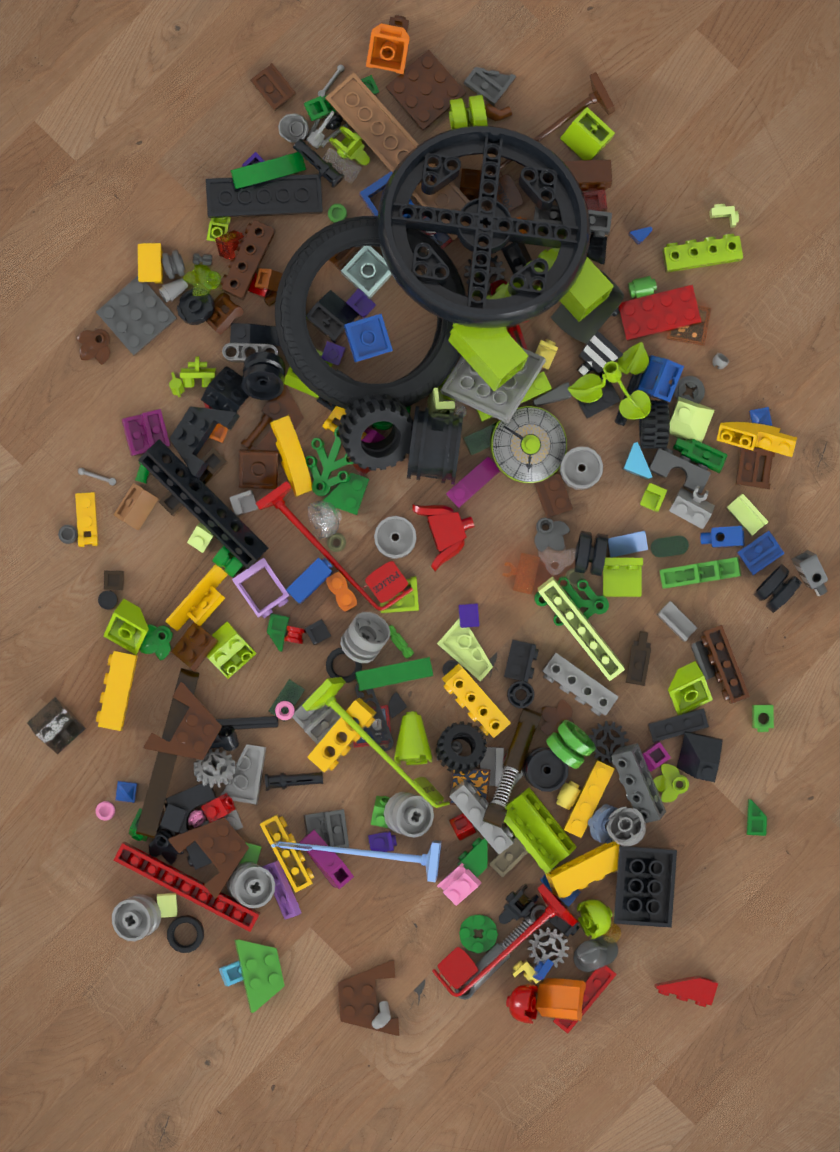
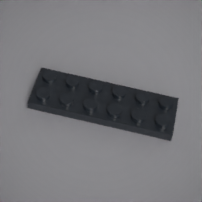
M319 174L286 175L235 189L233 178L205 180L208 218L323 213L321 177Z

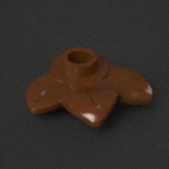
M97 329L93 332L89 330L81 332L76 338L78 342L83 344L80 348L81 360H90L95 357L101 365L106 363L110 356L108 346L110 336L108 332L104 329ZM98 335L102 337V342L97 340Z
M560 700L557 708L551 706L542 707V716L546 723L540 729L550 736L553 732L559 733L558 727L564 720L574 723L571 719L573 713L571 706L565 700Z

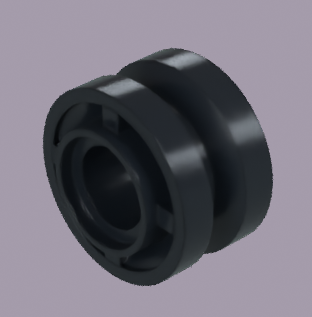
M517 681L507 691L509 702L517 708L528 707L534 700V689L527 682ZM519 689H523L526 692V697L523 700H518L515 696L516 691Z

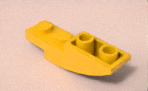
M724 422L720 424L717 441L754 451L755 447L792 457L797 437L780 433L781 428L749 422Z

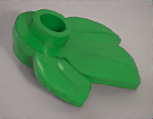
M148 624L149 630L140 647V651L144 654L155 652L160 661L164 660L171 651L172 630L165 625L156 627ZM161 632L165 634V638L160 637Z

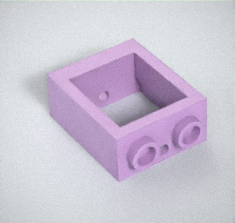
M262 558L249 569H246L232 579L258 618L261 616L266 618L273 613L272 608L277 605L282 607L289 602L287 598L290 597V594L286 591L265 558ZM265 568L283 595L262 610H259L241 583Z

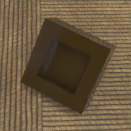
M104 570V590H124V571Z

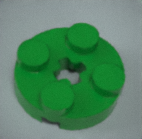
M481 914L467 917L462 922L459 931L462 945L467 950L475 953L490 950L496 943L498 936L494 921L490 917ZM475 929H477V930L482 929V930H483V932H482L483 937H482V938H479V937L475 938V937H474V935H475L474 930H475Z

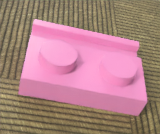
M463 863L437 885L438 888L441 887L444 890L443 893L456 906L482 883L469 869L466 870L463 867Z

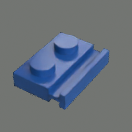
M767 531L737 552L752 575L785 554L770 531Z

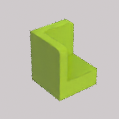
M649 483L640 505L658 512L667 490Z

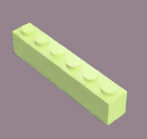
M553 576L538 587L540 595L609 681L625 670L622 662Z

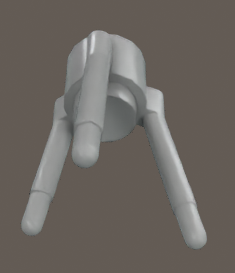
M331 111L318 130L316 128L320 119L315 120L307 134L306 141L316 149L320 146L324 148L331 137L334 138L341 133L340 129H337L325 140V135L321 133L334 115V111ZM347 123L343 125L346 128L349 126Z

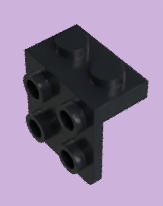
M226 366L209 383L201 401L213 409L232 411L238 414L241 406L250 396L242 389V376Z

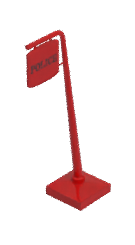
M287 481L255 503L260 510L271 506L279 509L375 609L380 611L386 610L413 591L412 587L404 591L408 585L407 580L393 561L387 562L365 579L366 586H369L380 603L389 601L383 607L378 606L285 505L284 497L292 489ZM403 591L401 595L390 601L391 598Z

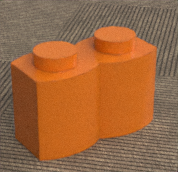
M336 572L326 578L328 588L336 595L337 604L343 611L347 612L358 606L356 596L348 589V583L340 572Z

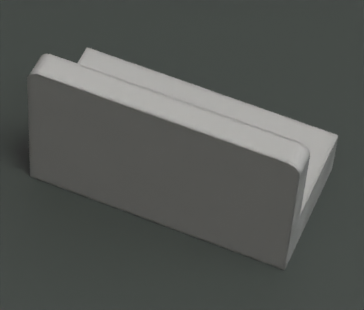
M671 601L656 614L683 642H686L688 637L697 629Z
M487 747L485 756L480 762V768L491 769L489 786L498 787L503 772V747Z

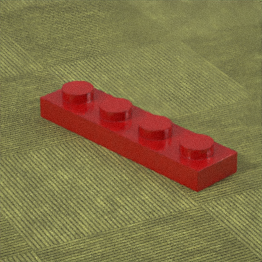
M607 965L593 971L585 981L586 988L584 990L582 1016L617 975ZM558 1018L553 1020L567 1034L578 1022Z

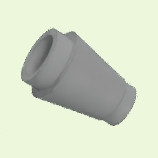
M184 278L162 285V288L158 290L163 300L167 303L168 301L172 302L188 288V285Z

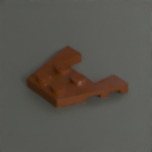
M180 682L172 698L188 706L187 713L170 742L151 733L143 748L203 760L222 726L184 683Z
M225 817L168 839L179 854L193 842H196L220 871L204 885L215 899L219 896L249 849Z
M389 960L386 963L338 982L341 1022L400 1036L398 1017L391 1018L383 1028L375 1029L372 1026V1020L378 1015L375 979L395 978L394 960Z

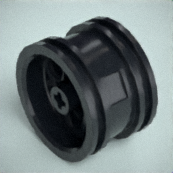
M416 406L407 479H411L412 475L417 476L416 480H420L421 477L442 479L441 483L451 480V484L455 485L464 412L460 411V415H454L453 410H450V414L430 412L429 407H425V411L419 410L420 406Z

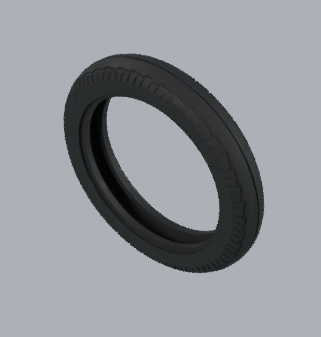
M359 216L340 220L324 227L307 239L294 253L282 274L275 302V324L281 349L297 377L311 391L329 403L347 409L348 406L352 407L354 405L353 402L355 400H362L363 396L369 395V397H372L373 394L380 393L382 397L383 394H387L391 398H397L401 404L408 407L431 394L433 388H438L456 365L461 354L448 341L454 323L437 317L435 337L427 355L414 370L396 381L383 384L362 383L347 378L330 367L314 347L307 328L306 301L312 281L321 267L335 254L359 246L380 247L378 216ZM406 228L407 239L412 253L414 254L415 247L419 243L430 245L449 268V277L443 287L459 295L466 296L458 270L442 247L423 231ZM423 252L418 253V255L421 257L427 256ZM442 273L435 274L437 277H444Z

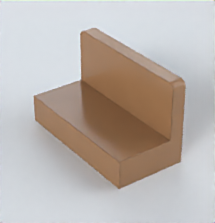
M133 483L113 515L134 529L139 530L158 501V498Z

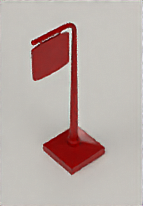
M542 884L537 889L548 906L545 912L461 992L455 993L450 987L453 986L457 990L460 989L478 972L477 966L460 947L455 948L437 965L440 971L439 974L435 969L432 972L452 996L459 997L467 992L550 917L553 918L556 915L572 927L578 921L562 902ZM441 974H442L443 977L449 982V984H450L449 986H448V984L443 980V978L440 976Z

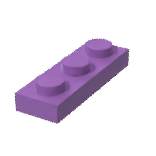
M279 860L262 866L274 878V896L284 919L301 914L299 904Z

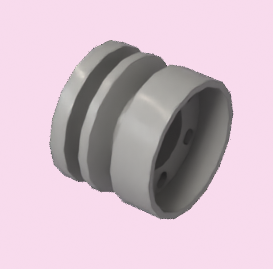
M361 612L356 615L342 635L340 642L342 650L353 661L369 663L376 658L390 638V629L386 621L379 615L372 612Z

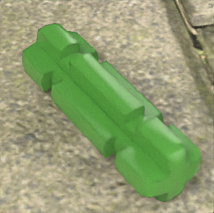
M390 625L392 642L403 652V656L408 659L414 654L413 650L407 646L408 644L396 632L394 626Z

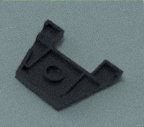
M189 407L169 439L195 477L200 479L209 465L196 456L216 425L219 423L231 430L240 415L232 411Z

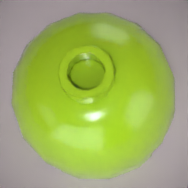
M590 899L577 905V912L580 911L581 917H578L580 925L587 936H592L591 939L600 937L610 929L611 917L613 916L612 911L603 902Z

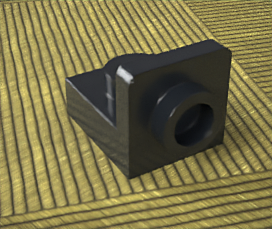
M556 915L549 920L551 924L567 937L570 934L573 936L580 928L578 926L579 920H577L578 922L573 927Z

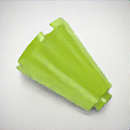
M414 711L406 712V715L402 716L394 762L401 765V761H406V765L428 764L427 760L432 762V754L422 716Z

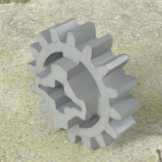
M218 748L215 752L209 749V753L206 754L203 760L196 759L197 762H194V776H197L198 782L202 781L203 786L209 783L210 788L214 784L220 787L222 782L226 785L228 784L227 779L232 780L233 774H235V761L232 760L231 754H226L225 750L220 753Z
M547 927L544 932L539 928L540 934L533 933L534 940L529 939V942L532 944V946L527 947L528 950L532 951L529 957H535L533 963L536 964L539 961L543 962L549 959V957L556 955L558 957L551 961L557 968V962L564 963L562 957H568V954L565 952V950L569 949V946L565 945L568 940L567 938L562 939L564 935L562 932L557 934V928L550 931L549 927ZM549 935L548 939L543 941L539 940L541 937ZM556 938L561 943V949L555 945ZM550 943L554 950H549L547 953L543 946H548ZM536 947L542 951L541 958L536 953Z

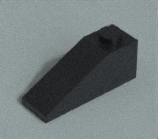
M231 323L230 343L270 344L275 347H281L276 326Z

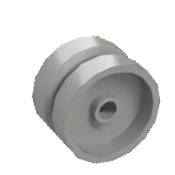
M589 447L571 449L565 454L560 464L562 480L567 486L575 490L591 488L599 481L603 473L601 457L595 450ZM581 464L585 466V471L583 472L578 470V466Z
M399 516L387 517L382 520L376 527L374 534L375 545L380 553L392 559L403 558L410 554L415 547L417 539L412 523ZM393 534L399 535V539L397 541L392 540Z
M403 791L393 795L385 805V822L388 828L396 833L415 838L426 833L432 825L434 818L433 807L422 796Z
M243 862L237 866L229 878L227 889L229 895L240 904L248 908H259L271 900L275 892V881L267 869L253 862Z
M137 894L121 901L112 913V925L115 932L127 941H137L152 934L161 922V911L158 904L153 898L142 894Z

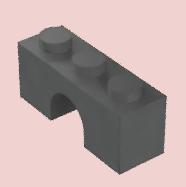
M668 448L657 449L649 466L650 472L663 478L668 476L672 468L682 469L686 476L682 487L694 492V489L700 486L698 494H702L711 475V472L707 471L708 467L699 463L696 466L690 463L691 459L682 455L679 458L673 455V451Z

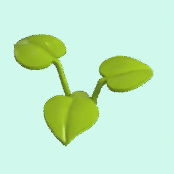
M639 342L626 350L617 363L614 361L607 362L603 367L605 373L602 374L603 380L596 374H586L579 378L572 386L568 387L570 394L581 402L591 403L602 397L603 391L601 388L605 386L606 379L612 383L618 382L627 397L619 405L622 416L627 419L647 417L651 411L649 396L641 390H636L629 395L621 381L622 373L628 374L630 372L636 375L647 369L649 357L643 343Z

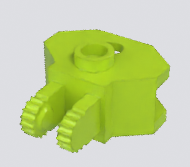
M341 126L339 129L345 138L341 142L332 137L329 139L330 143L337 149V154L344 160L346 158L354 159L358 164L364 166L369 164L370 157L363 150L365 146L361 142L363 139L356 132L353 133L348 128Z

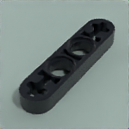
M356 684L355 692L357 697L364 698L363 692L358 691V685ZM368 689V696L372 694L373 698H368L364 702H375V712L377 713L373 718L382 720L384 724L381 730H375L372 725L370 730L375 742L379 746L382 739L381 736L377 738L375 733L387 730L388 733L384 734V736L391 741L388 743L389 747H380L384 751H388L393 747L394 741L374 690Z

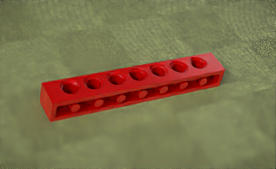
M127 842L121 844L113 860L251 932L260 915V912L240 904L222 892L215 899L204 886L205 883Z

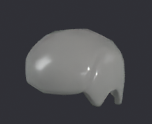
M296 113L285 115L278 125L280 136L291 143H295L299 139L303 140L307 137L309 131L307 120Z

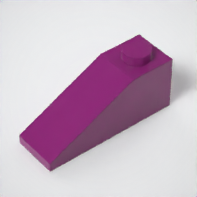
M488 456L446 493V496L459 509L495 477L500 470Z

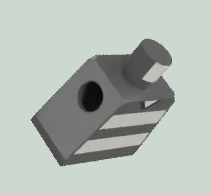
M807 550L791 559L806 587L814 589L817 596H821L828 591L824 584L828 581V578L815 553Z

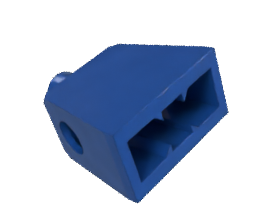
M744 527L711 528V532L700 533L701 544H712L713 548L745 546ZM724 534L725 538L722 541H718L717 536Z

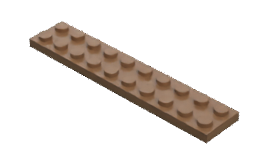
M354 72L325 97L327 102L354 132L363 139V142L390 172L392 171L393 173L402 159L419 145ZM428 164L432 168L437 167L435 164ZM432 181L426 182L428 185H434ZM420 182L412 194L421 206L460 211L470 202L453 182H450L433 195L423 193ZM447 219L441 220L443 223H450ZM461 222L463 226H469L467 222ZM447 234L453 241L458 238L457 235Z

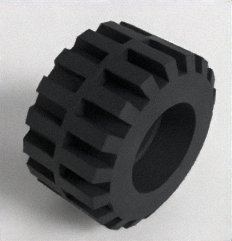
M650 400V413L647 417L639 419L640 445L642 448L666 449L670 430L669 405L667 401Z
M460 721L459 724L456 722L452 723L451 726L445 728L437 741V758L442 760L441 765L443 767L445 765L448 766L447 770L450 772L452 769L455 770L454 773L459 774L460 771H462V774L467 773L469 770L471 772L480 764L485 756L487 741L483 739V732H478L479 728L477 726L475 728L471 727L472 723L468 722L467 725H464V721ZM455 739L466 741L471 747V755H457L451 747V742Z

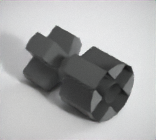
M194 253L193 263L199 265L202 262L203 265L211 266L212 255L204 254L203 257H200V254Z

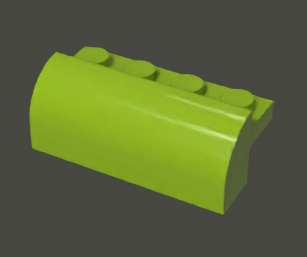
M530 787L507 803L504 823L509 826L514 836L520 840L526 851L532 855L538 866L546 874L577 848Z

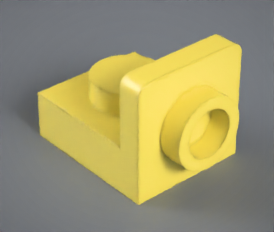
M545 339V341L541 340L535 354L545 358L546 362L542 368L549 370L558 350V347L555 346L556 343Z
M520 960L513 966L514 971L512 974L514 977L524 970L525 973L523 975L530 983L532 981L536 984L539 982L532 977L536 971H534V968L527 960L524 962Z

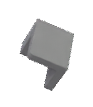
M252 490L229 497L236 516L258 509Z

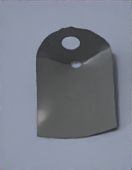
M604 272L602 274L614 287L608 298L580 322L563 304L551 316L552 320L564 332L585 344H588L624 299L621 289Z

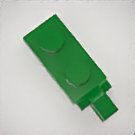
M677 438L673 449L681 452L682 456L691 459L695 463L702 464L717 473L721 472L728 456L726 453L695 439L684 441Z

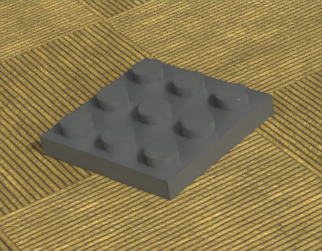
M138 276L96 311L134 356L177 319L146 282L138 281Z

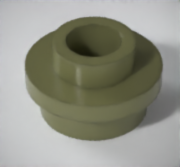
M333 533L327 539V546L333 552H340L346 546V539L340 533ZM335 539L340 540L339 546L333 545Z

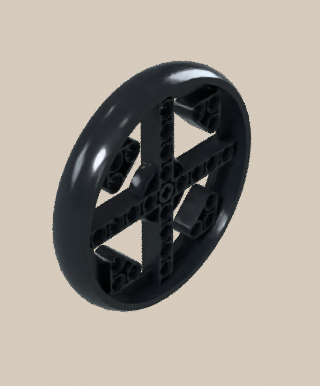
M468 126L440 133L418 145L402 159L387 181L382 193L378 210V236L381 251L390 273L403 291L418 305L435 316L455 324L475 328H500L520 324L541 315L567 294L579 277L587 258L590 244V216L578 181L566 164L549 148L527 135L506 128ZM488 154H494L496 157H489ZM482 155L478 199L468 202L460 211L409 204L411 196L420 182L422 192L427 195H433L458 177L461 168L459 157ZM501 157L524 166L519 177V186L539 209H550L555 199L560 211L562 224L511 218L507 208L496 201ZM432 163L435 164L437 167L432 168L428 164ZM448 166H453L455 170L448 169ZM491 171L494 175H488L486 172ZM529 176L532 180H526L524 177ZM543 179H549L551 183H547ZM432 181L434 185H428L426 182ZM484 189H490L492 192L487 193ZM542 197H548L550 200H543ZM484 206L489 207L490 210H489V211H486V210L482 209V207H484ZM409 214L411 218H405L403 215ZM422 217H429L431 220L425 221ZM447 219L450 223H443L441 220ZM461 222H467L469 226H463ZM499 227H505L508 230L502 231ZM406 228L458 236L461 244L472 252L467 297L443 287L449 277V268L430 245L419 243L415 247L414 254L412 253L407 239ZM520 229H523V230H525L527 233H526V234H522V233L519 232V230H520ZM538 232H544L546 236H540ZM561 234L565 236V239H561L557 235ZM484 242L487 246L482 247L478 243ZM508 242L560 248L558 256L549 271L546 260L542 258L534 259L511 277L508 285L510 297L486 299L491 254L500 251ZM423 252L427 256L421 257L418 255V253ZM482 260L485 264L480 265L476 261ZM534 268H541L543 272H537ZM421 270L425 274L419 275L416 273V271ZM442 273L444 277L440 278L437 277L435 274ZM480 278L483 282L478 283L474 279ZM519 283L522 287L517 288L513 284ZM532 286H539L541 290H535ZM478 296L481 298V300L476 301L472 297Z

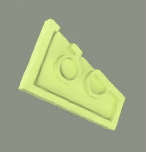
M460 618L437 643L480 682L493 668L470 627H460Z

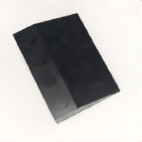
M619 846L614 924L672 928L677 860L676 849Z

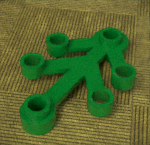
M339 426L334 431L335 441L329 456H327L324 441L321 438H314L311 442V446L317 450L324 468L322 475L317 467V458L315 456H307L305 458L307 467H310L314 478L312 490L317 496H325L329 493L331 486L350 480V473L348 471H340L337 476L329 479L332 471L348 464H354L348 460L347 454L344 458L336 461L342 445L338 431ZM317 440L320 442L319 447H316ZM310 458L313 459V464H312V465L309 464V459H310ZM343 473L346 474V479H345V480L342 479V474H343ZM320 483L323 485L322 490L318 488Z
M562 576L558 579L559 585L569 594L571 600L578 608H588L583 612L587 619L595 613L603 614L608 610V599L605 596L596 595L586 579H579L577 581V588L580 591H584L589 599H582L571 586L567 577ZM566 580L567 584L561 585L560 581ZM585 582L586 586L582 588L579 584ZM537 591L535 593L536 604L546 606L548 604L546 601H539L541 595ZM601 602L603 607L597 608L596 604ZM555 614L553 617L554 624L557 626L563 625V622L556 621L558 616Z

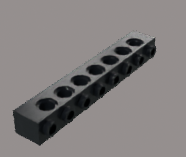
M160 439L138 459L247 569L269 549L222 500L191 473L189 468Z

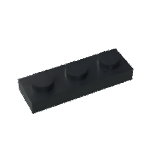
M704 708L648 723L653 743L683 735L685 731L693 732L709 727Z

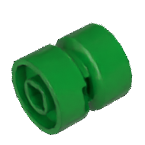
M225 546L219 550L212 560L220 568L224 567V572L232 578L244 566Z

